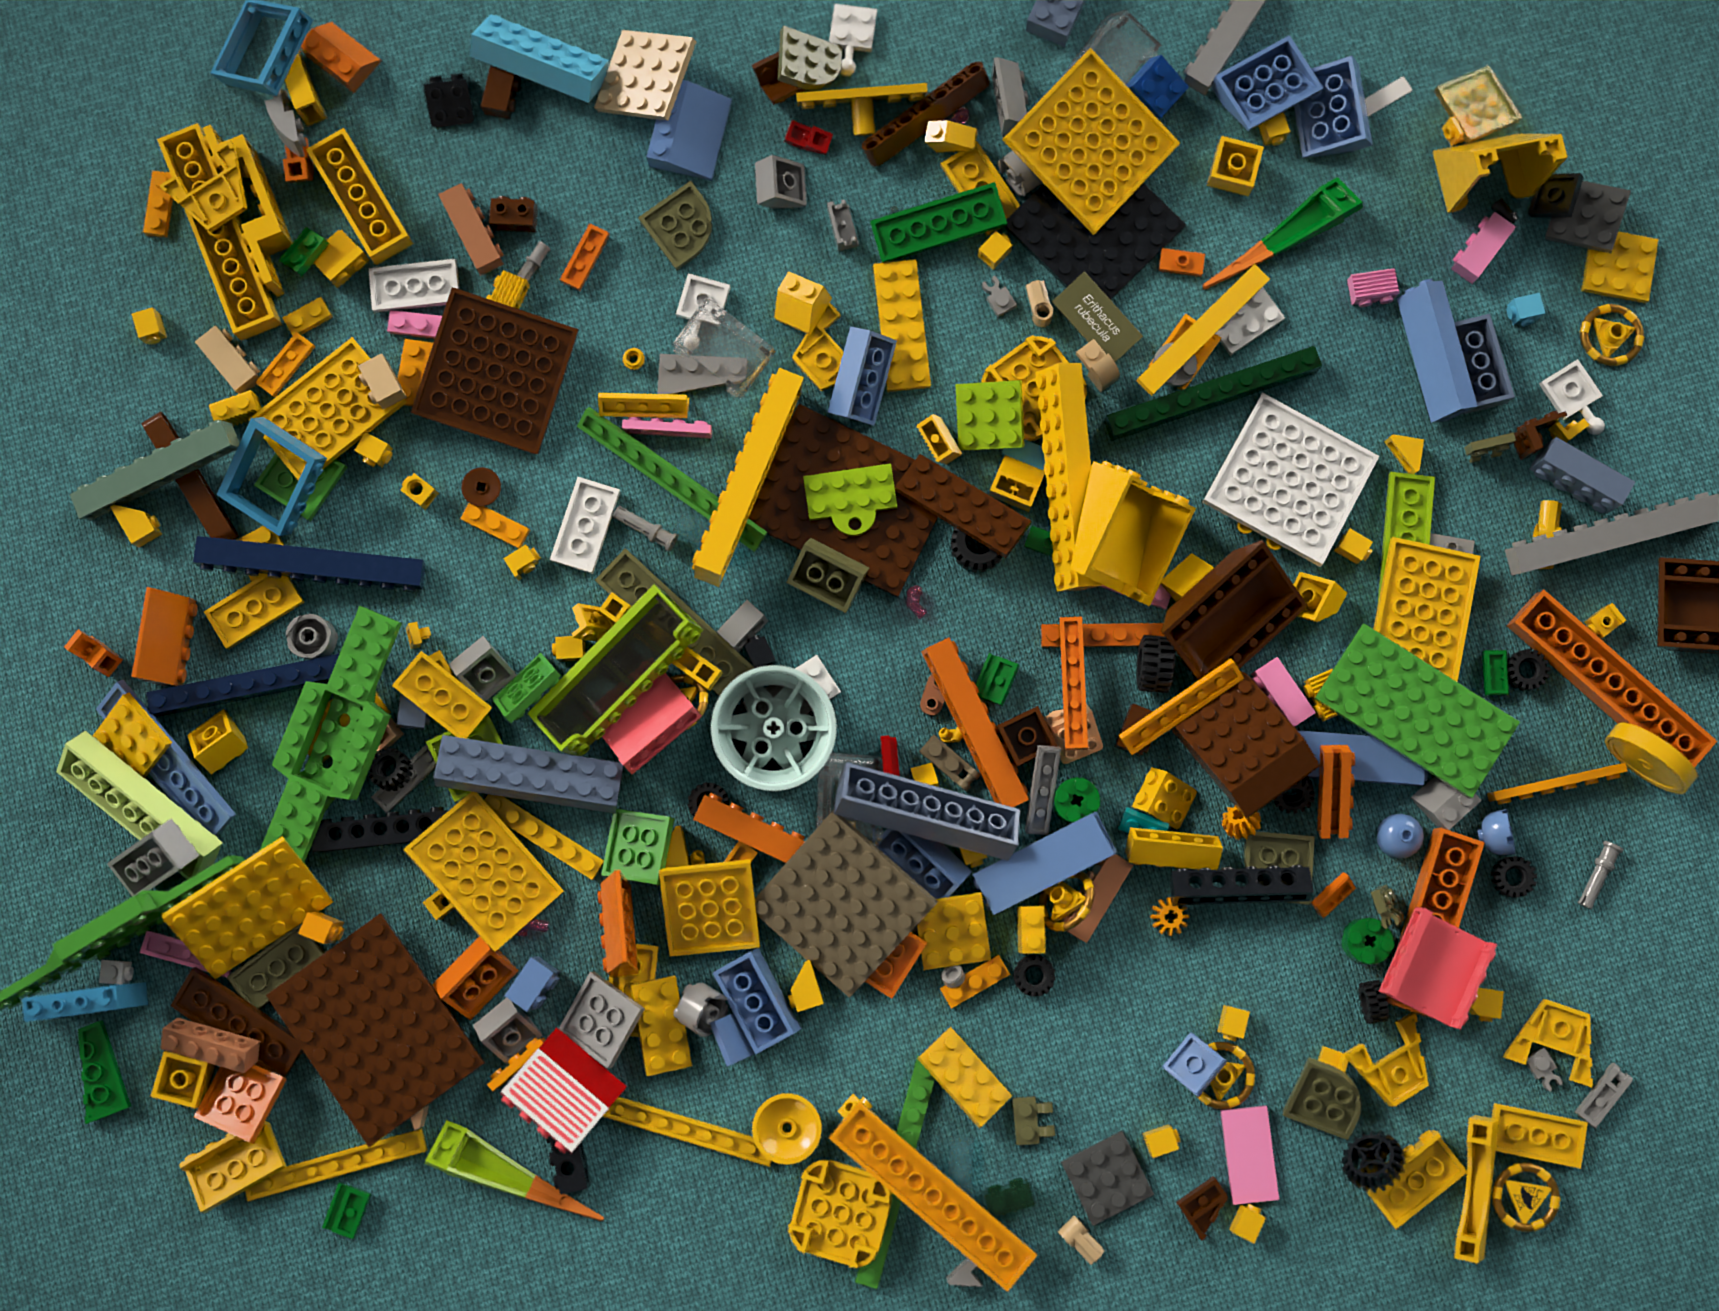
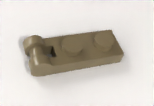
M935 735L919 751L965 792L971 788L970 784L981 776L977 770L971 767ZM962 770L968 773L964 779L958 776Z

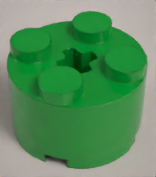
M1084 778L1068 779L1055 790L1054 812L1061 820L1072 824L1095 811L1097 812L1100 807L1098 790L1090 781ZM1073 795L1076 798L1080 797L1081 801L1079 802V807L1077 804H1071V801L1073 800Z
M1358 918L1348 923L1344 928L1342 948L1351 960L1358 963H1380L1390 955L1394 948L1393 936L1389 927L1385 929L1378 919ZM1365 937H1370V945L1364 944L1366 942Z

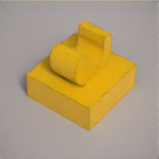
M417 622L408 623L406 627L411 649L420 648L422 640L429 639L431 636L430 628L424 627L419 629Z

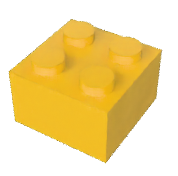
M1221 136L1216 148L1207 186L1249 197L1254 187L1264 147Z
M164 1051L150 1097L197 1108L209 1089L215 1065Z

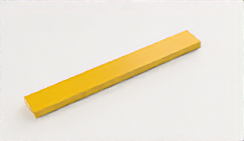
M1254 264L1136 381L1152 396L1270 278Z
M618 1097L602 1116L768 1167L771 1166L772 1161L758 1150L753 1136L637 1101Z
M423 1129L379 1140L371 1147L364 1144L289 1165L245 1190L247 1202L426 1152L428 1149Z

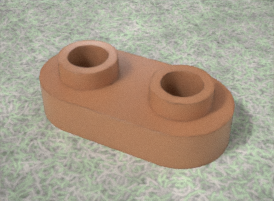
M932 674L928 678L920 702L922 712L929 716L937 715L944 703V698L939 688L934 684L935 680ZM929 700H934L936 706L930 708L927 705V702Z

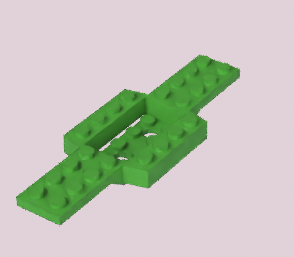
M359 606L328 684L305 682L272 763L273 767L288 778V782L260 850L283 836L300 859L305 862L324 813L335 798L357 800L391 715L375 704L376 686L402 625L401 622L366 607ZM333 693L334 698L330 703V708L328 710L325 720L322 723L320 733L317 737L316 742L313 745L311 755L308 759V762L305 765V769L301 771V768L308 754L314 736L317 732L323 714ZM343 714H348L350 723L343 727L340 724V717ZM327 755L333 759V765L330 768L323 766V758Z
M228 855L170 891L143 890L52 944L54 948L44 966L0 991V1010L5 1008L12 1009L20 1005L22 998L26 996L32 997L42 991L41 987L46 984H55L62 979L61 975L66 972L72 973L82 967L81 963L94 959L100 961L110 956V951L118 947L120 949L130 944V939L134 936L140 937L145 935L147 931H151L150 927L156 923L158 925L165 923L161 914L245 861V858L243 856Z

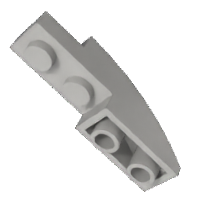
M281 87L277 96L273 95V99L265 101L266 108L281 141L299 157H304L303 147H306V141L303 133H300L304 131L300 118L296 119L294 111L287 105V103H290L287 90H282Z

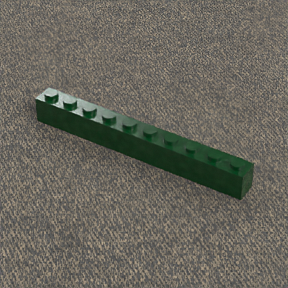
M1312 346L1108 414L1104 423L1112 442L1315 374L1322 367V363L1316 347Z

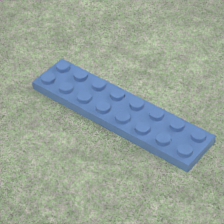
M124 680L117 681L96 710L105 720L123 694L130 693L172 741V744L149 774L172 802L181 807L211 834L218 837L236 816L235 812L153 714H150L148 708Z

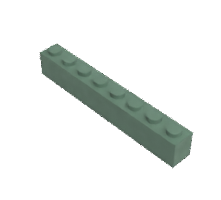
M215 420L209 423V427L190 432V436L184 439L173 440L171 445L166 448H157L152 451L151 455L133 460V464L129 466L118 467L114 470V473L96 478V482L79 486L76 492L70 494L79 519L93 520L112 511L110 508L112 505L122 506L237 450L240 443L232 423Z

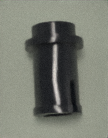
M1503 198L1491 206V209L1511 224L1518 220L1517 212H1513L1504 202Z

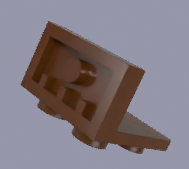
M779 51L751 65L760 88L773 105L782 103L796 93L806 90L778 80Z
M1557 410L1544 415V418L1539 420L1537 418L1530 419L1524 422V425L1516 428L1514 446L1520 460L1530 457L1543 448L1542 435L1537 431L1548 428L1567 416L1566 411L1559 414Z

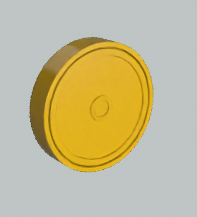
M1617 723L1605 738L1606 747L1619 762L1626 763L1628 769L1658 788L1675 794H1684L1697 778L1696 769L1683 754L1660 737L1641 727L1629 723Z

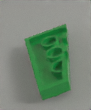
M103 1020L79 1028V1051L83 1067L81 1078L84 1081L83 1105L85 1104L86 1108L84 1119L85 1124H88L132 1106Z

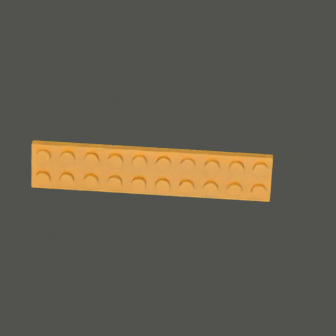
M860 1101L830 1135L829 1139L1007 1292L1036 1258L1037 1254Z

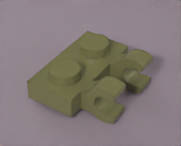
M1513 432L1471 442L1464 447L1466 456L1471 455L1470 463L1480 461L1481 456L1487 455L1490 450H1492L1491 458L1502 455V451L1510 449L1509 446L1516 441Z
M1385 884L1371 892L1378 914L1381 915L1382 926L1385 929L1393 924L1391 918L1395 920L1396 925L1404 921V914L1394 908L1396 897L1392 888L1389 889L1388 885Z
M1035 1096L1012 1098L1016 1145L1040 1144L1039 1136H1055L1054 1125L1038 1126L1037 1113H1053L1052 1102L1036 1103Z

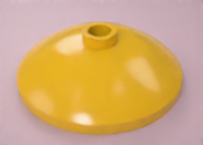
M791 1093L778 1094L766 1100L757 1110L752 1125L753 1139L758 1150L769 1160L779 1164H795L806 1159L816 1149L821 1137V1120L815 1107L804 1097ZM786 1123L792 1126L789 1132L783 1130V1125Z

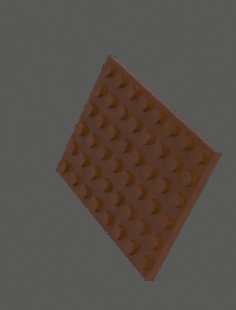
M798 404L785 430L748 519L767 531L768 535L799 550H802L804 544L812 538L869 567L870 569L864 582L898 598L938 517L895 491L897 508L876 511L873 526L863 535L847 536L842 534L834 526L832 518L810 521L803 476L891 464L895 487L915 459ZM852 519L849 522V527L852 530H858L862 525L858 519Z
M382 913L266 995L368 1147L377 1143L485 1064L478 1051Z

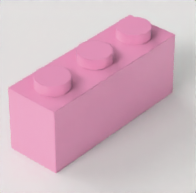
M1496 212L1489 218L1487 216L1483 218L1477 226L1480 228L1477 234L1472 233L1465 242L1468 247L1465 251L1460 249L1453 258V261L1456 263L1451 270L1471 284L1479 278L1516 228V226Z
M1278 657L1251 674L1253 676L1252 680L1262 689L1264 694L1294 727L1316 713Z

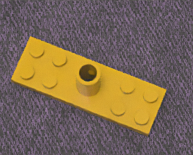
M927 83L800 92L796 93L797 106H802V109H814L817 104H823V108L836 107V103L851 102L854 136H862L875 133L873 100L887 99L888 103L900 102L901 98H909V101H920L923 96H926L928 91Z

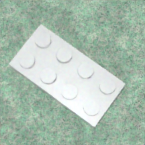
M456 259L369 268L371 302L374 313L446 305L451 288L459 289Z
M577 477L550 557L552 562L591 574L594 573L621 492L620 489Z
M817 655L795 668L816 681L825 691L829 700L841 693ZM769 685L765 689L774 698L785 686ZM804 698L799 713L807 715L812 712V708ZM744 701V702H742V704L744 705L745 709L747 710L746 705H745V701ZM760 701L756 704L755 709L759 714H766L769 706L765 701ZM771 721V725H767V730H770L771 734H775V731L780 729V726L776 725L775 721Z

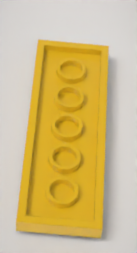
M913 259L873 264L880 332L881 335L897 340L886 380L887 392L931 388L917 261Z

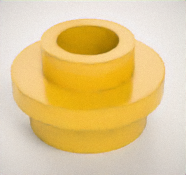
M630 348L623 355V363L630 370L641 368L645 362L644 354L637 348ZM632 357H637V362H630V359Z

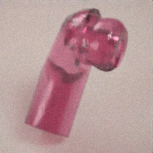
M961 107L952 119H944L942 121L948 120L965 125L969 119V111L967 108Z
M914 585L907 591L906 604L921 619L927 613L920 604V596L923 590L920 586Z
M532 919L515 935L526 937L528 930L546 933L548 921Z

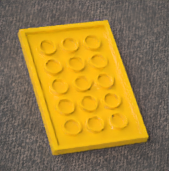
M351 337L248 420L265 417L325 456L327 459L322 468L324 469L357 443L363 434L372 431L407 403V401L403 399L384 410L379 404L374 405L368 394L371 390L369 386L365 387L359 377V374L362 372L358 365L370 360V357ZM264 435L263 438L297 480H299L307 462Z
M1396 537L1390 538L1373 629L1458 682L1481 556Z
M470 792L403 849L494 952L564 892L477 792Z
M282 836L161 915L165 923L214 979H217L303 923L307 912H319L332 904L333 900Z

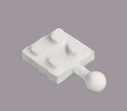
M840 4L834 5L829 42L842 46V49H845V56L841 62L840 70L842 75L850 76L855 72L854 50L871 52L877 9Z
M688 273L676 312L677 317L692 321L689 333L685 334L682 339L684 348L695 350L699 346L700 341L697 335L701 324L719 327L731 288L730 285Z
M1578 359L1539 383L1558 413L1566 411L1567 416L1563 420L1580 411L1585 420L1590 424L1586 427L1590 434L1598 435L1604 431V421L1595 417L1587 406L1603 395Z

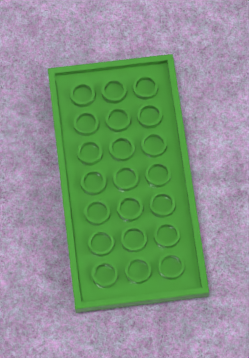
M1364 623L1360 626L1314 698L1468 798H1473L1520 721Z

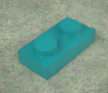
M1127 807L1118 829L1129 833L1130 827L1167 831L1169 823Z

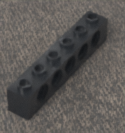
M444 807L430 808L431 812L422 813V809L408 810L406 815H399V812L385 813L386 817L377 818V814L363 815V819L355 820L354 816L341 817V822H332V819H322L312 843L313 852L320 853L411 843L425 831L422 826L425 819L429 818L432 824H434L448 810H444ZM403 821H408L409 830L406 833L400 830V825ZM382 823L387 826V831L384 835L378 833V827ZM359 826H363L364 834L358 838L355 833L356 829ZM340 828L342 836L340 839L335 840L333 832L335 829Z
M1293 865L1289 868H1280L1279 866L1256 868L1249 866L1244 869H1234L1232 867H1225L1221 870H1211L1210 868L1188 870L1181 868L1172 871L1170 877L1172 906L1310 901L1313 894L1310 867H1302L1301 865ZM1282 880L1290 882L1291 885L1283 884ZM1258 881H1264L1268 886H1263ZM1218 882L1223 887H1216L1213 885V883ZM1236 882H1242L1245 886H1238ZM1190 883H1196L1200 887L1194 888L1190 885Z
M549 1136L546 1142L551 1144L552 1152L549 1153L551 1166H555L556 1175L554 1176L556 1190L559 1189L561 1195L588 1189L591 1185L582 1141L572 1154L568 1152L563 1154L554 1146L556 1141ZM565 1162H571L574 1165L573 1173L564 1171L563 1165Z

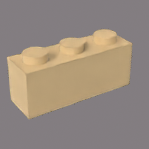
M215 325L197 339L195 343L238 394L249 391L257 385L255 382L259 378L258 373L260 370L252 361L248 363L245 360L246 353L239 345L235 347L231 343L233 337L226 329L221 331Z

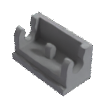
M842 200L839 205H835L833 201L828 202V215L838 251L858 247L856 231L846 200Z
M746 600L720 627L717 633L739 653L745 647L744 645L748 643L747 640L755 636L768 620L762 612Z

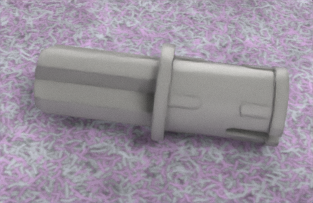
M539 241L531 255L526 257L527 261L517 276L529 281L537 268H541L540 264L550 251V248Z

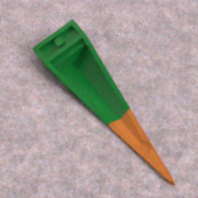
M1336 177L1319 187L1261 241L1204 283L1203 290L1343 223L1345 218L1363 208V202Z

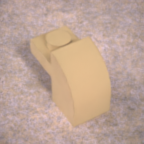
M1095 339L1076 352L1078 358L1089 370L1087 376L1100 392L1118 380L1120 373L1117 365L1109 353L1106 354Z

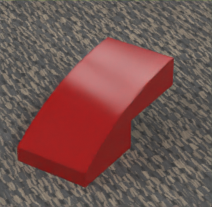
M791 120L783 142L807 151L826 155L833 134L816 126L810 128Z

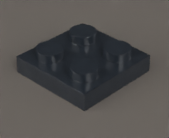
M1581 173L1552 174L1534 193L1528 215L1531 218L1572 217L1584 177Z

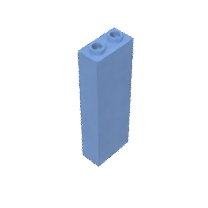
M1427 279L1419 283L1420 286L1405 290V294L1398 297L1397 302L1430 421L1434 423L1448 421L1478 406L1443 281Z
M1298 731L1306 740L1318 762L1320 760V745H1348L1350 750L1355 753V766L1351 767V774H1354L1355 782L1421 786L1427 780L1428 772L1373 736ZM1319 767L1308 775L1309 778L1319 779Z
M1095 811L1013 853L1008 861L1001 859L974 873L973 883L978 891H982L985 897L983 902L989 912L992 911L993 915L1116 854L1117 850Z

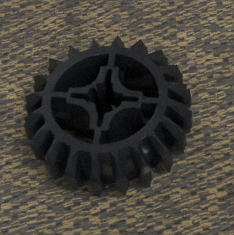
M1371 1130L1369 1135L1362 1132V1137L1359 1139L1354 1136V1143L1347 1142L1349 1149L1343 1150L1344 1157L1341 1158L1343 1171L1347 1175L1346 1177L1349 1182L1353 1183L1358 1189L1362 1187L1367 1192L1371 1188L1376 1193L1377 1189L1381 1187L1385 1191V1186L1388 1184L1394 1187V1179L1400 1180L1399 1173H1405L1403 1167L1406 1164L1405 1153L1399 1142L1393 1139L1390 1134L1385 1135L1380 1130L1376 1135ZM1390 1153L1389 1161L1386 1164L1385 1162L1388 1159L1386 1156ZM1362 1159V1161H1361V1163H1360V1167H1359V1169L1357 1170V1166H1358L1359 1160Z

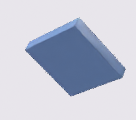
M734 1013L710 1023L726 1066L755 1054Z
M1190 1032L1162 1068L1199 1097L1227 1061Z

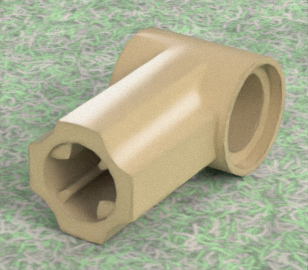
M1040 280L1032 281L1026 285L1033 314L1032 319L1036 326L1046 327L1051 323L1053 307L1048 298L1045 282ZM1044 311L1048 316L1042 318L1037 313Z
M1075 1215L1058 1231L1071 1247L1074 1246L1090 1265L1096 1262L1104 1253L1102 1246L1088 1233V1229Z

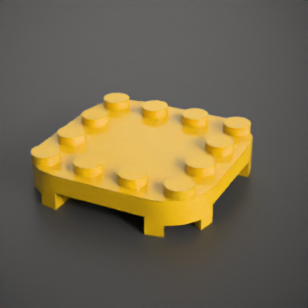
M1032 335L1026 338L1022 344L993 365L990 364L985 369L981 383L1022 380L1024 440L1035 441L1043 437L1040 429L1041 413L1038 407L1037 372L1057 363H1069L1056 347V342L1051 338L1048 339L1042 336L1034 337ZM1083 378L1084 395H1085V399H1086V396H1087L1086 386H1087V384H1086V382H1085V380H1084V378Z
M826 1159L812 1163L804 1170L801 1176L802 1181L791 1223H789L788 1233H790L792 1242L797 1247V1250L804 1254L810 1253L849 1265V1267L859 1268L871 1263L877 1257L881 1248L892 1205L893 1193L864 1169Z

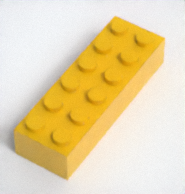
M344 128L306 149L375 265L382 263L414 244Z

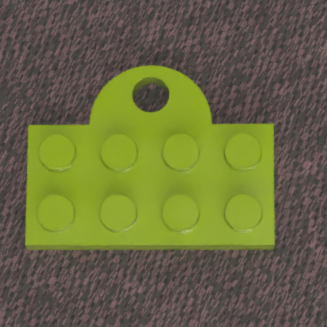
M891 464L803 476L810 521L832 518L836 529L847 536H860L869 531L874 524L876 511L897 508ZM852 519H858L862 525L860 529L852 530L849 527V522Z

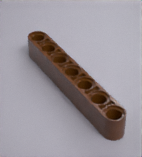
M978 61L969 64L866 139L862 144V148L870 165L879 166L926 133L928 122L944 120L989 86L990 80L983 63Z
M161 411L141 423L156 449L166 448L171 445L173 440L179 439L173 426ZM199 469L175 480L211 538L234 540L239 537Z

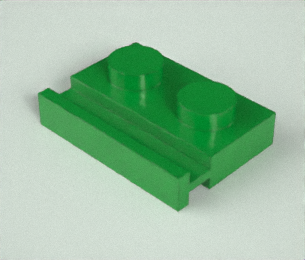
M305 227L279 260L291 270L303 276L329 245V242L308 227Z
M989 653L976 682L979 691L978 697L1003 707L1020 665Z
M342 1182L338 1183L322 1228L354 1239L372 1193L345 1185Z

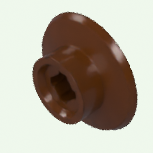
M475 468L469 471L463 478L461 484L462 494L472 505H489L500 494V479L494 471L488 468ZM479 485H486L484 492L478 491Z

